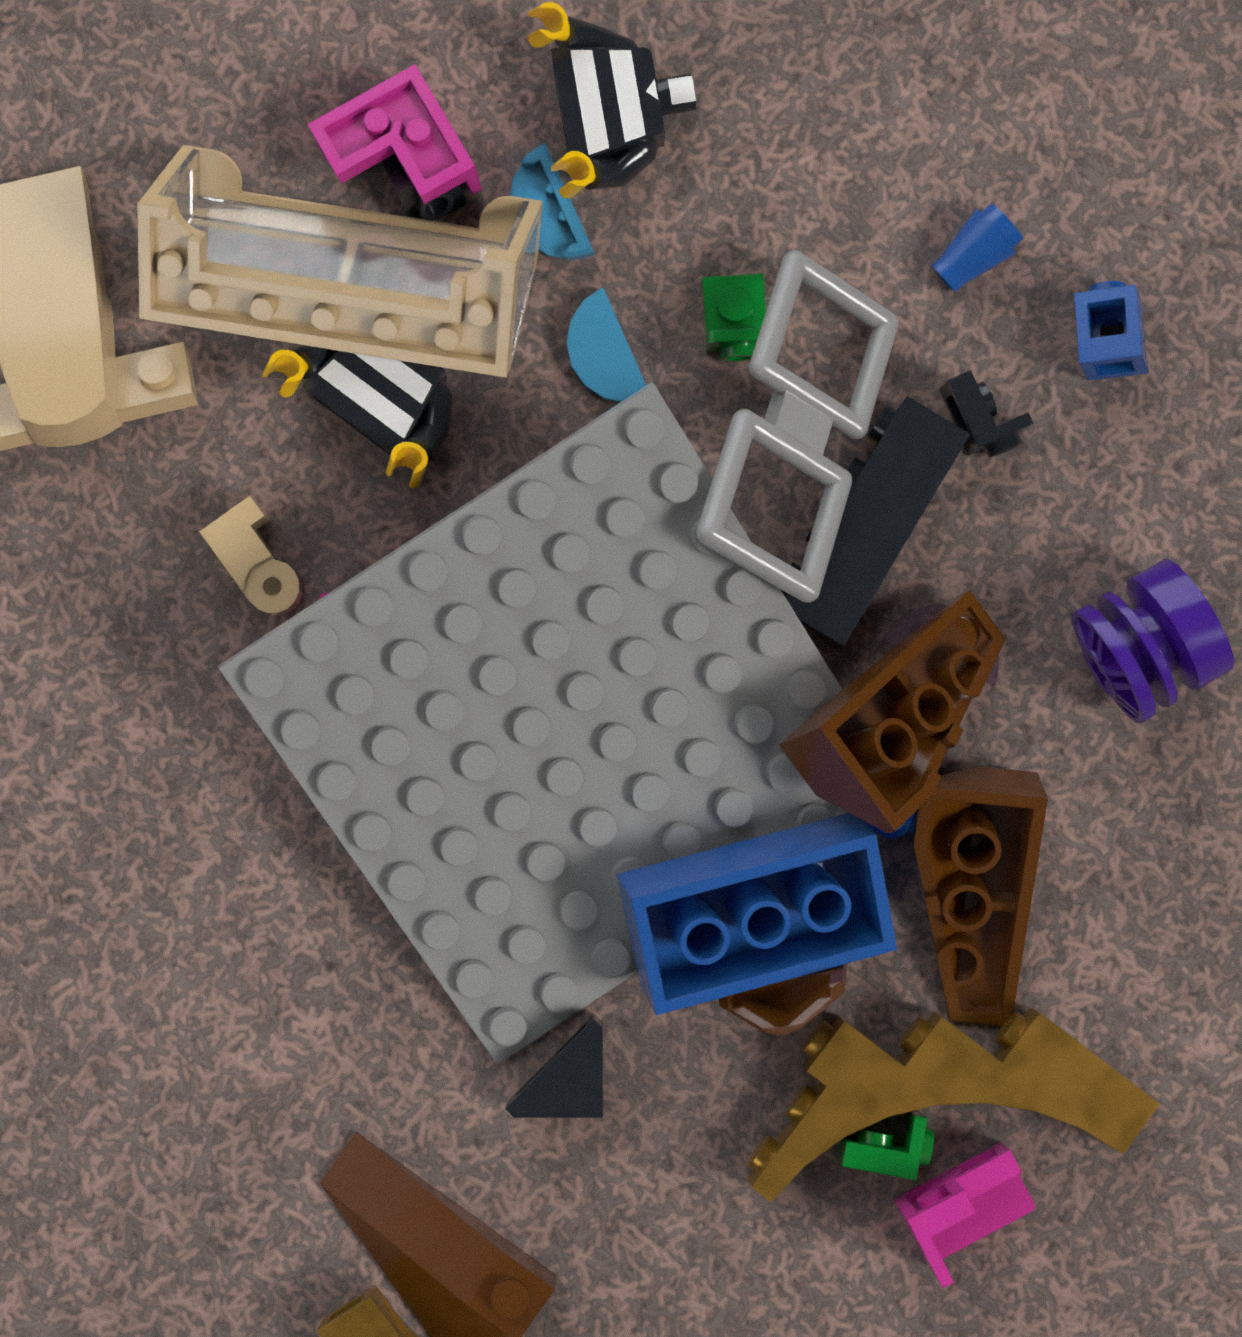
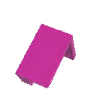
M416 64L307 124L321 153L329 162L341 184L395 154L423 204L432 201L462 183H465L471 195L483 190L473 161Z
M1002 1142L893 1199L923 1258L942 1288L954 1283L942 1259L1032 1212L1035 1208V1204L1019 1175L1022 1171L1011 1150Z

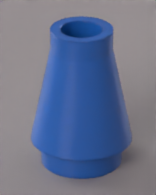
M990 203L982 212L977 209L974 210L942 256L931 265V268L956 293L966 283L1014 256L1016 252L1013 248L1024 238L1009 218L997 206Z

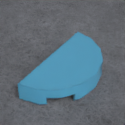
M544 142L522 160V165L513 177L509 196L543 201L539 251L548 257L570 261L594 256L593 248L571 199L563 198L559 193V189L564 184L558 170L555 172L551 171L554 161Z
M602 287L584 299L571 318L566 344L571 369L584 388L606 401L620 403L645 387L646 383L606 292Z

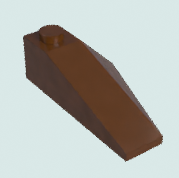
M971 590L966 591L821 706L781 742L779 746L816 796L886 833L894 832L934 794L942 777L937 773L948 749L957 745L963 732L959 725L971 700L980 695L1006 639Z
M975 766L942 775L934 794L917 810L913 844L950 1021L1003 1026L1014 1012L1048 797L1038 772Z
M357 1131L320 1182L323 1189L430 1337H522L555 1290V1273Z

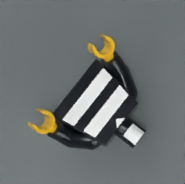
M545 2L529 11L528 16L541 19L546 26V30L538 29L529 34L528 41L535 48L544 47L553 41L559 46V48L551 49L567 153L551 166V171L563 170L572 178V181H569L559 189V193L563 198L569 199L583 188L595 190L626 186L654 161L657 148L664 146L665 127L663 116L696 110L692 75L690 73L656 79L651 49L638 47L634 40L596 24L569 17L559 4Z
M301 345L293 351L278 350L274 352L262 373L264 378L273 372H280L288 377L279 391V394L285 398L295 393L302 379H308L304 383L303 388L312 398L390 455L386 475L391 476L393 470L400 466L408 467L414 471L409 484L411 488H418L421 485L426 465L431 461L449 435L452 393L445 384L447 375L442 367Z

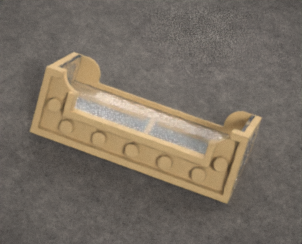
M183 145L137 203L139 319L506 378L511 368L538 259L543 201L515 196H501L493 199L485 206L480 216L479 228L242 191L241 172L229 156L213 149Z

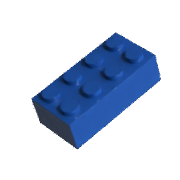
M850 813L616 874L640 986L656 1015L897 950L877 835L862 819Z

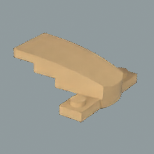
M81 166L0 184V366L6 383L0 384V451L34 443L37 446L46 447L82 445L104 437L121 427L123 422L198 405L191 361L184 341L115 357L112 305L106 294L101 245L94 230L89 188Z

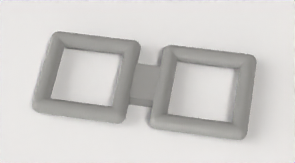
M797 250L789 251L783 257L749 363L751 376L773 390L765 419L748 409H741L733 415L696 535L703 545L800 601L809 603L816 600L820 594L852 485L850 472L823 456L830 430L833 427L851 439H860L866 435L899 321L894 313ZM801 282L872 328L849 408L777 363ZM751 441L825 486L800 571L725 527Z

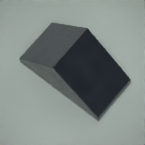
M594 1014L507 1101L505 1109L514 1118H603V1022Z

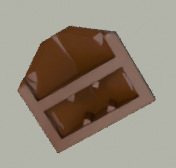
M848 963L719 998V1006L763 1033L785 1036L804 1027L844 993Z

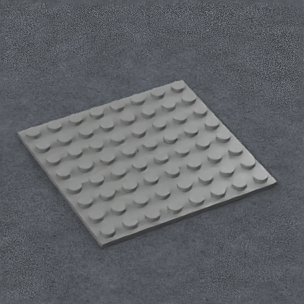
M652 382L218 665V669L497 1065L637 973L616 874L848 813L816 796L779 746L814 712L838 694L842 688L781 589L703 545L698 540L696 531L713 479ZM730 508L725 527L750 541Z

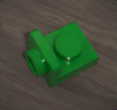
M763 273L702 277L706 353L720 352V359L725 362L751 360L766 313Z
M910 1111L907 1113L902 1146L893 1144L895 1134L865 1127L857 1131L856 1137L846 1136L840 1140L837 1160L843 1167L917 1180L919 1165L928 1166L934 1146V1129L926 1128L927 1117L919 1111Z

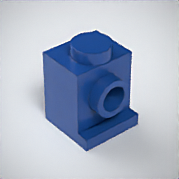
M1104 281L1092 285L1087 292L1074 293L1079 364L1086 379L1103 380L1149 373L1142 300L1136 284L1126 286L1121 281ZM1109 325H1119L1124 328L1123 334L1102 337L1103 330Z

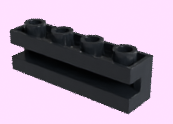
M906 396L897 410L888 405L885 406L868 434V437L875 440L877 444L867 461L863 462L855 457L847 469L852 476V485L818 598L813 602L806 603L781 590L802 625L819 634V638L838 649L845 645L971 435L970 433ZM812 529L805 539L806 542H809ZM793 561L790 564L792 567L800 571L801 566L794 563Z

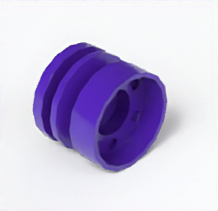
M1167 558L1127 580V594L1132 609L1120 597L1110 591L1097 598L1098 610L1088 604L1071 613V624L1091 673L1106 694L1135 723H1143L1156 715L1155 702L1163 708L1170 707L1177 702L1178 693L1172 674L1191 690H1198L1229 672L1234 667V656L1230 642L1207 599L1193 580L1176 563Z

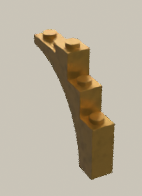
M1031 1007L1024 1016L1018 1012L1013 1013L1003 1024L995 1037V1042L1000 1045V1048L994 1056L935 1011L928 1021L919 1016L909 1026L898 1044L899 1047L905 1050L898 1060L841 1016H838L832 1026L823 1020L811 1033L802 1048V1051L809 1055L802 1065L820 1083L814 1090L805 1085L796 1094L784 1113L791 1121L777 1140L767 1135L756 1147L747 1162V1165L753 1169L748 1180L751 1188L772 1202L804 1166L844 1137L889 1116L935 1105L988 1103L1036 1111L1081 1128L1116 1151L1124 1154L1160 1103L1043 1014Z

